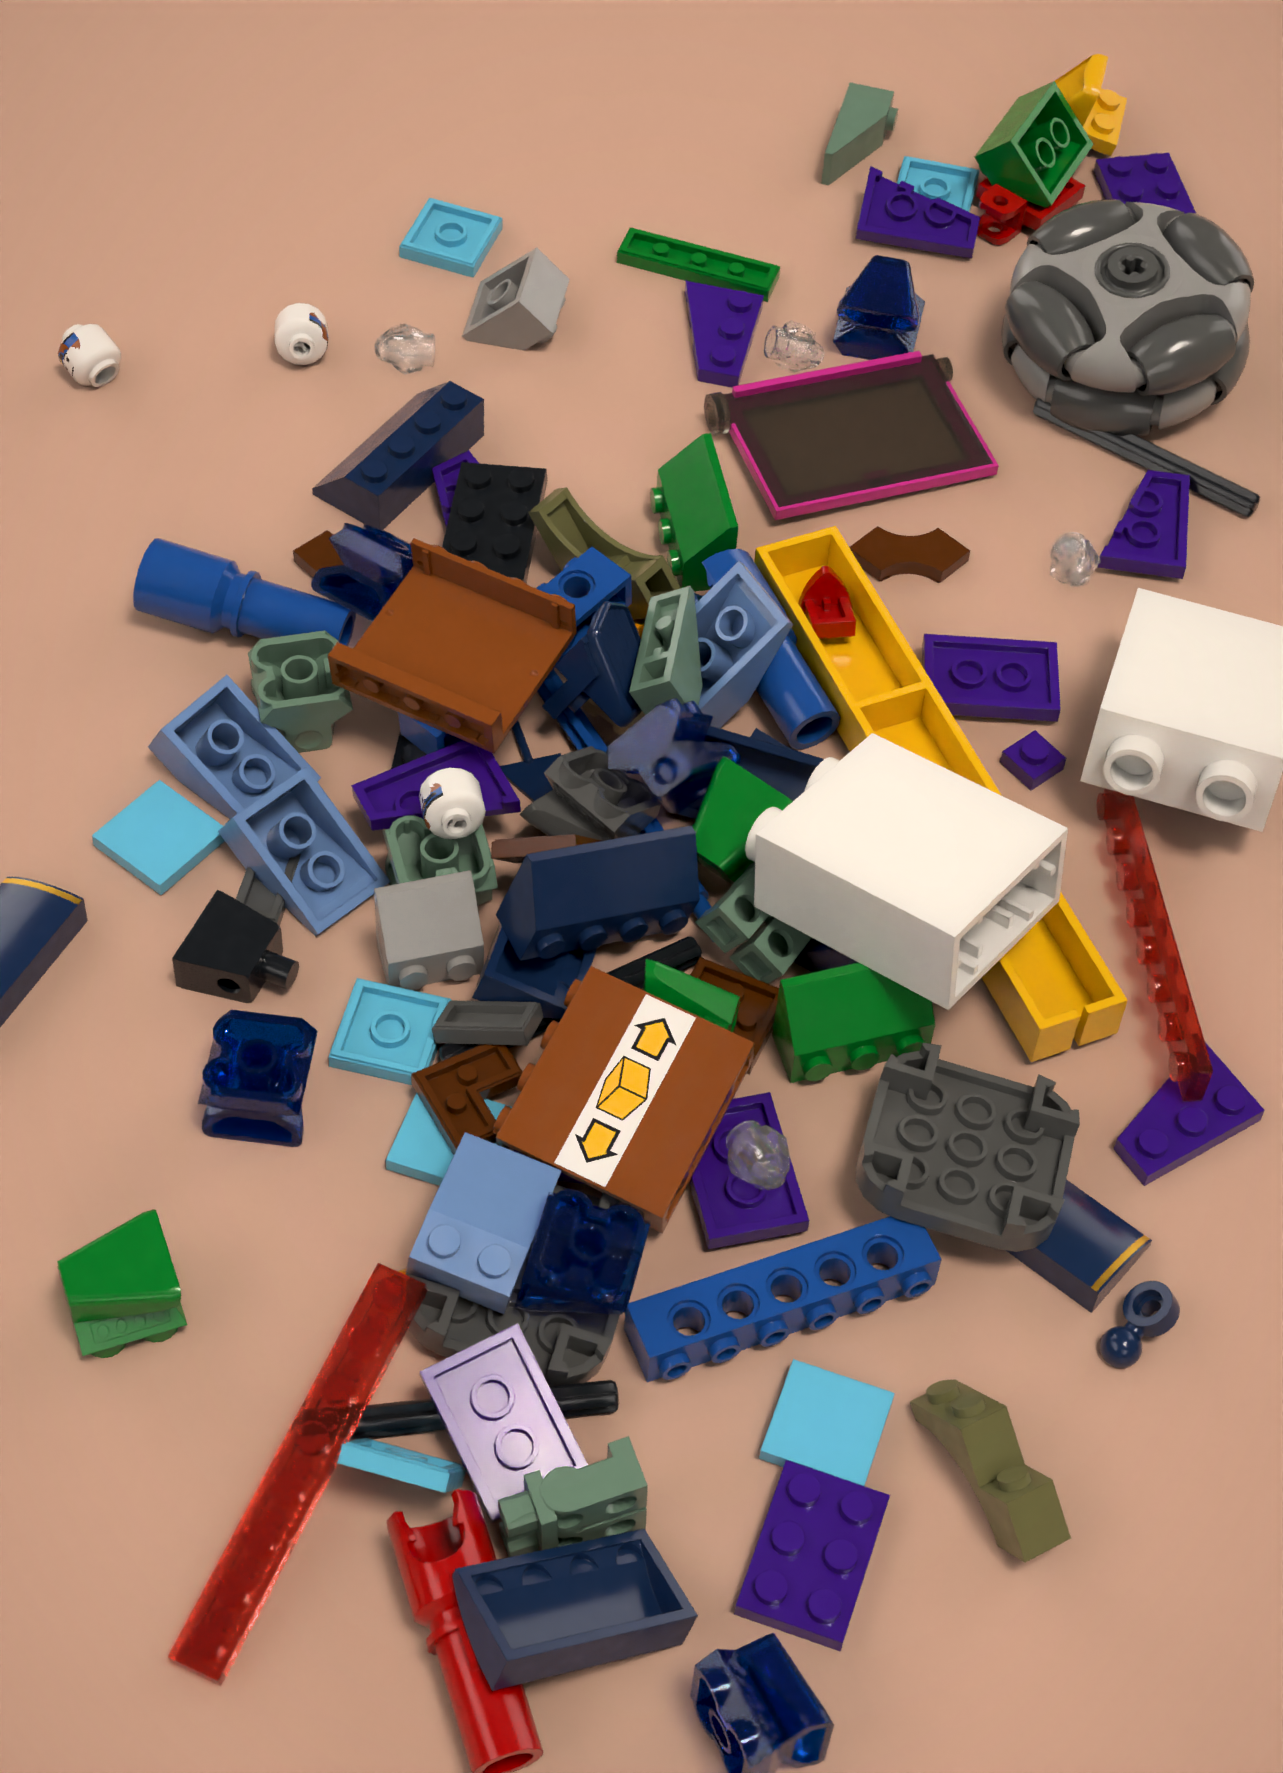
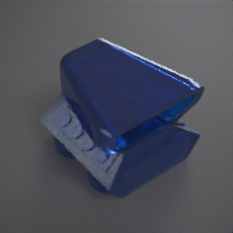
M873 256L853 284L846 287L845 294L838 303L837 315L839 318L833 338L834 344L842 355L873 360L914 352L925 301L915 293L909 262L891 257Z
M344 523L341 531L329 537L344 565L320 568L312 579L311 587L315 592L373 622L413 567L411 544L385 530L370 525H364L361 528L353 524Z
M678 698L658 704L609 744L606 751L608 769L620 770V772H626V774L640 775L653 795L669 813H680L707 791L715 767L722 757H727L738 765L741 762V757L736 749L728 743L704 742L713 716L703 713L695 701H689L682 705Z
M230 1010L220 1017L213 1028V1042L208 1063L202 1071L203 1084L198 1104L207 1105L202 1120L204 1134L213 1138L287 1147L300 1146L304 1136L302 1102L318 1031L303 1018L239 1010Z
M567 1189L557 1194L549 1192L515 1307L525 1311L622 1315L626 1312L650 1222L643 1220L642 1215L628 1205L619 1204L608 1209L592 1205L591 1200L578 1190Z
M774 1633L765 1635L736 1650L716 1649L695 1665L690 1697L702 1727L720 1751L727 1773H775L780 1763L794 1768H802L821 1763L825 1760L834 1723Z

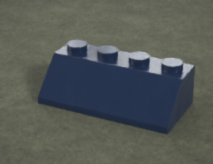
M452 381L417 393L312 488L313 495L374 530L381 532L434 483L433 467L468 451L484 436V399Z
M685 826L527 854L496 913L519 960L537 957L549 959L562 952L577 949L589 951L603 944L618 941L630 943L643 936L658 933L670 935L683 929L700 900L696 832L692 826Z

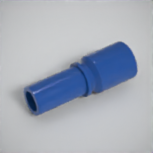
M155 538L149 544L138 568L134 585L133 603L137 611L209 633H216L223 628H228L231 635L238 638L247 634L265 639L325 630L336 638L339 643L348 646L355 625L356 610L354 607L263 580L260 573L256 571H249L247 574H243L233 560L161 538Z
M727 549L715 553L702 561L706 569L707 583L710 588L738 561L742 562L787 616L784 608L748 552L742 549ZM694 593V595H695V604H696L704 595H699V594ZM791 628L756 687V691L790 746L798 750L810 748L827 739L838 727L840 716L797 649V637Z

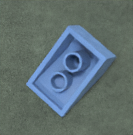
M740 561L695 604L702 676V691L695 720L717 728H721L749 701L793 626V623Z
M225 675L165 725L148 746L179 782L229 819L304 767L308 768L317 782L321 779L316 771L275 727L261 723L258 708L228 675Z
M304 767L236 814L218 830V833L244 868L250 867L255 872V878L275 896L277 893L280 894L285 900V908L315 936L372 896L374 888L384 887L391 882L307 767ZM301 854L291 883L284 873L288 860Z
M465 1132L408 1259L406 1275L409 1276L410 1274L460 1290L459 1297L504 1314L562 1170Z

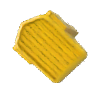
M1094 54L1055 80V83L1094 144L1091 149L1112 156L1118 143L1127 98L1118 95L1112 90L1101 88L1108 57L1102 54Z

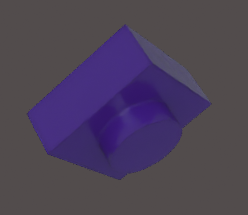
M1036 730L1003 750L1000 763L1030 791L1064 770L1066 757Z

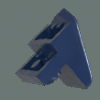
M605 601L596 610L587 634L555 665L567 681L542 705L553 719L557 718L567 708L575 713L590 698L621 728L628 726L643 712L629 693L641 638L631 613L625 604Z

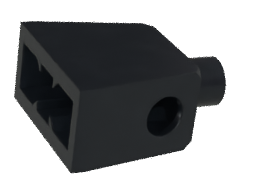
M219 890L215 892L172 957L177 987L243 1003L254 1001L266 981L289 989L297 977L299 962L282 956L281 928L276 922Z

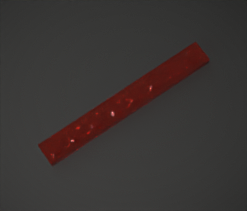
M1105 788L1104 793H1099L1097 796V815L1099 820H1105L1107 851L1110 856H1115L1117 863L1116 883L1118 890L1125 892L1127 899V923L1130 928H1135L1137 935V959L1140 965H1145L1148 999L1150 1003H1156L1158 1010V1035L1161 1042L1167 1043L1170 1053L1168 1062L1169 1075L1173 1082H1178L1183 1101H1202L1211 1079L1213 1068L1134 796Z
M377 1263L168 1655L171 1663L222 1686L338 1464L342 1444L350 1441L428 1291L426 1283Z

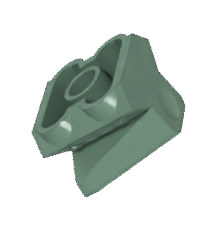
M325 630L259 639L248 652L252 674L251 688L257 700L260 721L263 724L275 727L298 753L329 748L333 741L335 722L353 710L350 692L332 684L327 655L339 641Z
M413 815L398 818L392 823L390 829L382 831L388 850L385 871L388 879L391 881L389 885L471 870L477 906L492 900V889L498 888L495 865L493 859H491V851L482 824L475 832L466 837L443 839L434 835L426 827L422 818Z

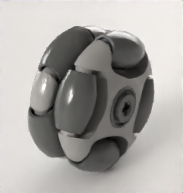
M1116 199L1093 200L1075 205L1047 220L1028 238L1027 247L1013 271L1010 296L1005 305L1006 313L1001 332L1004 357L1014 367L1027 391L1036 400L1040 398L1043 402L1051 403V416L1071 427L1085 432L1093 430L1111 432L1117 436L1131 434L1143 436L1149 435L1152 425L1158 426L1159 430L1179 424L1198 415L1210 405L1224 400L1236 386L1245 368L1250 347L1248 317L1251 292L1254 287V277L1250 265L1241 248L1221 227L1198 214H1185L1170 207L1150 203L1126 202L1124 204Z

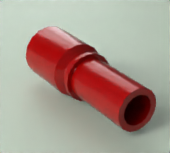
M456 1489L451 1493L454 1503L453 1516L430 1525L410 1528L405 1521L403 1511H395L387 1519V1530L414 1622L430 1630V1635L426 1638V1646L429 1653L438 1657L471 1773H512L537 1761L543 1755V1748L523 1684L492 1691L468 1638L460 1613L452 1575L456 1568L494 1561L497 1558L477 1494L471 1490Z

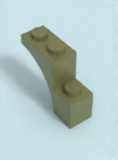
M567 487L554 490L528 512L561 571L572 558L580 557L589 548L594 547L631 575L632 604L628 606V609L633 619L646 618L650 597L681 588L663 555H648L635 551L610 537L586 515Z
M955 1379L936 1382L927 1388L926 1394L910 1401L915 1420L926 1427L942 1443L967 1478L985 1512L997 1545L1021 1561L1027 1562L1071 1539L1054 1482L1051 1478L1025 1465L1006 1405Z

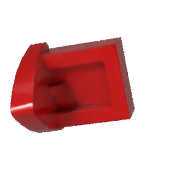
M822 566L807 582L798 604L819 639L855 636L856 620L847 588L830 567Z

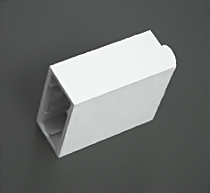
M1138 588L1099 710L1080 781L1263 832L1283 772V626Z
M871 733L843 759L838 760L834 757H828L819 763L807 782L805 792L783 811L777 807H770L761 813L748 834L745 852L747 858L755 862L754 907L949 1010L1059 902L1068 828Z

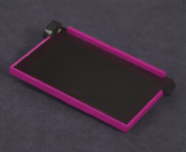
M920 351L733 386L732 393L707 394L704 399L705 419L711 434L717 436L730 433L775 520L997 475L999 467L949 382L953 378V368L948 357L936 360L933 354L922 356Z

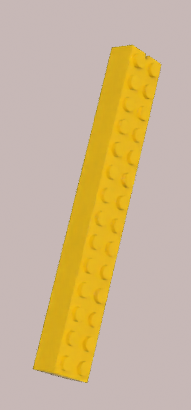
M833 526L757 547L754 562L784 608L789 620L793 623L791 628L797 637V649L838 712L840 722L836 729L848 750L851 752L871 733H874L1001 795L838 528ZM822 566L830 567L847 588L856 620L855 636L819 639L798 604L807 582ZM1061 891L1059 902L982 977L1030 1062L1069 1050L1073 1039H1075L1078 1046L1118 1033L1128 1001Z

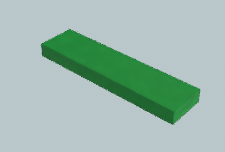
M631 227L617 251V263L684 281L763 295L764 302L769 301L780 276L781 266Z

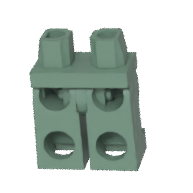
M753 862L715 905L706 910L695 923L724 953L740 945L729 958L745 975L765 983H770L784 975L812 937L754 907L755 862Z
M629 1436L608 1443L607 1459L578 1469L568 1466L557 1467L548 1472L544 1478H542L540 1470L525 1474L524 1492L499 1499L498 1509L502 1520L499 1523V1529L508 1557L639 1529L646 1530L648 1485Z

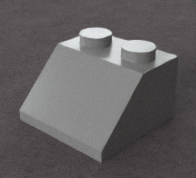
M536 247L480 282L462 336L467 341L518 350H526L538 342L545 343L557 330L556 322L560 309L566 301L564 296L570 279Z
M471 870L374 888L377 948L387 985L415 990L427 984L447 980L460 981L468 979L473 975L481 974L484 966V942Z

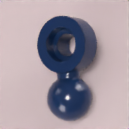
M1146 1281L1136 1285L1129 1291L1123 1302V1313L1128 1322L1124 1326L1112 1327L1104 1333L1100 1341V1352L1103 1359L1109 1365L1116 1368L1130 1367L1141 1356V1339L1143 1336L1156 1337L1162 1335L1175 1325L1179 1318L1180 1306L1173 1293L1165 1284L1158 1281Z

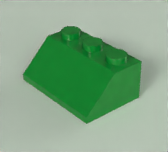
M1055 81L1018 97L974 158L978 162L981 172L987 176L992 186L998 184L1028 202L1046 208L1053 204L1094 144Z
M711 433L700 435L661 466L657 474V487L650 489L652 512L654 514L659 513L661 517L658 522L660 541L662 545L668 544L669 546L667 564L674 576H677L680 587L691 586L694 592L711 589L707 583L706 569L702 561L715 553L727 549H736L739 528Z
M854 963L780 980L772 1037L790 1083L806 1079L808 1081H818L830 1074L850 1069L866 1070L877 1063L887 1061L891 1054L898 1057L903 1053L920 1051L922 1043L931 1044L935 1029L932 1001L863 964Z

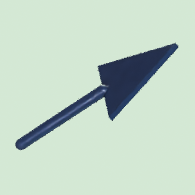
M517 720L512 727V731L524 761L503 765L500 768L507 780L534 802L553 790L544 772L561 756V753L533 759L520 723Z

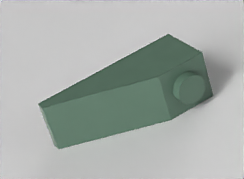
M849 83L825 151L821 184L830 185L880 148L883 145L887 130L894 131L898 116V108L892 107L894 91Z
M691 586L650 597L629 693L656 730L696 719L702 691V676L695 595Z

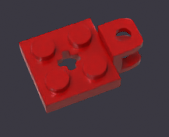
M986 178L978 184L976 197L980 199L979 208L985 209V213L980 216L977 235L994 245H1003L1021 233L1022 224L1037 230L1047 220L1081 200L1086 185L1070 178L1053 204L1045 208L1028 202L998 184L992 186L989 179ZM994 227V228L999 229L1000 231H999V232H993V231L989 230L988 228Z

